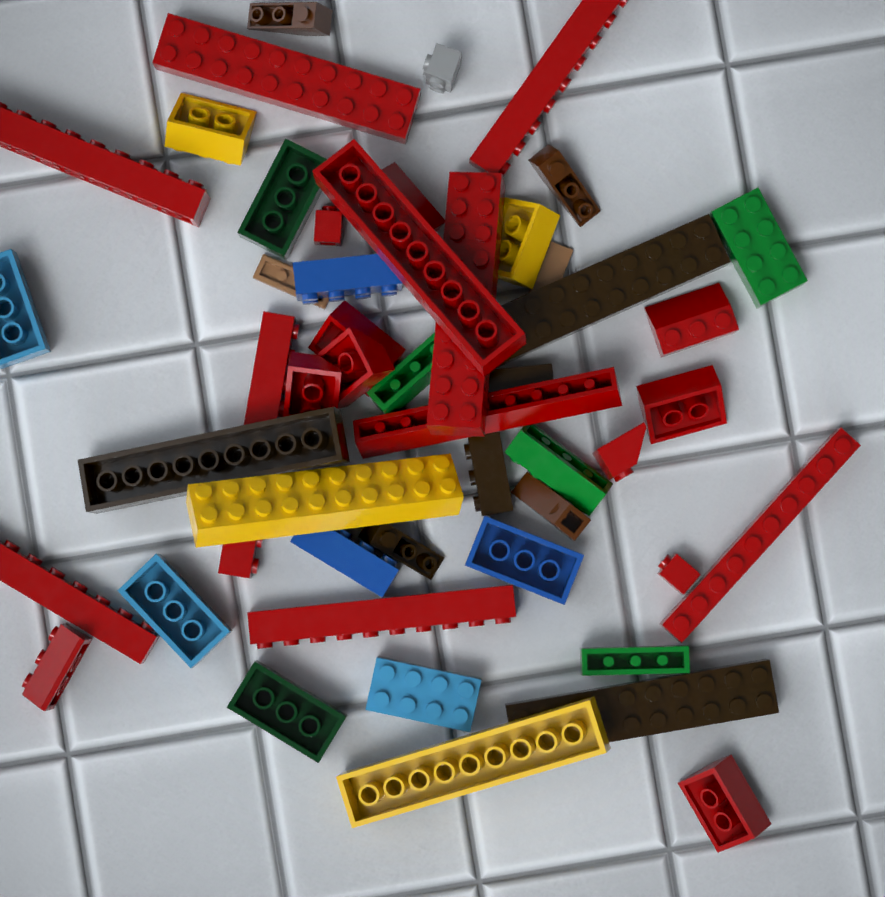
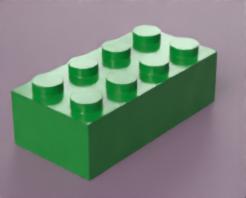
M759 188L711 211L709 215L721 242L756 309L804 285L808 281Z

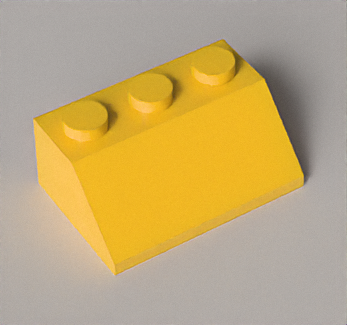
M180 93L167 120L164 147L241 166L248 149L257 111Z
M505 197L498 279L513 285L533 289L560 218L559 214L538 203Z

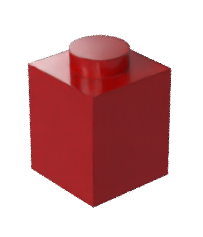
M322 206V210H316L315 245L341 246L343 214L338 211L337 207Z
M667 554L658 565L661 570L657 574L681 595H684L701 575L678 554H674L672 557Z

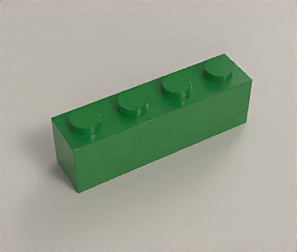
M435 332L399 363L395 370L367 392L373 403L384 414L400 411L430 384Z
M535 424L523 426L504 452L514 463L523 466L535 479L543 481L555 493L563 496L575 508L588 516L591 515L613 485L612 482Z
M689 646L580 648V671L582 676L690 673Z

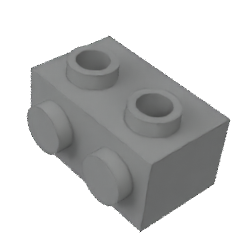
M436 43L433 54H427L423 65V75L426 76V84L430 85L429 88L442 94L445 91L451 93L461 66L462 52Z

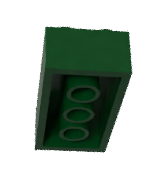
M285 138L237 232L238 235L287 260L322 192L315 182L312 171L327 159Z
M258 660L254 661L227 706L228 709L317 763L322 759L348 716Z

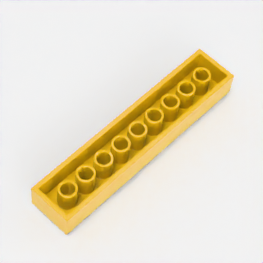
M451 453L188 484L186 506L195 547L198 548L459 515L464 496Z
M594 696L348 770L336 776L351 827L355 828L605 754L611 749Z

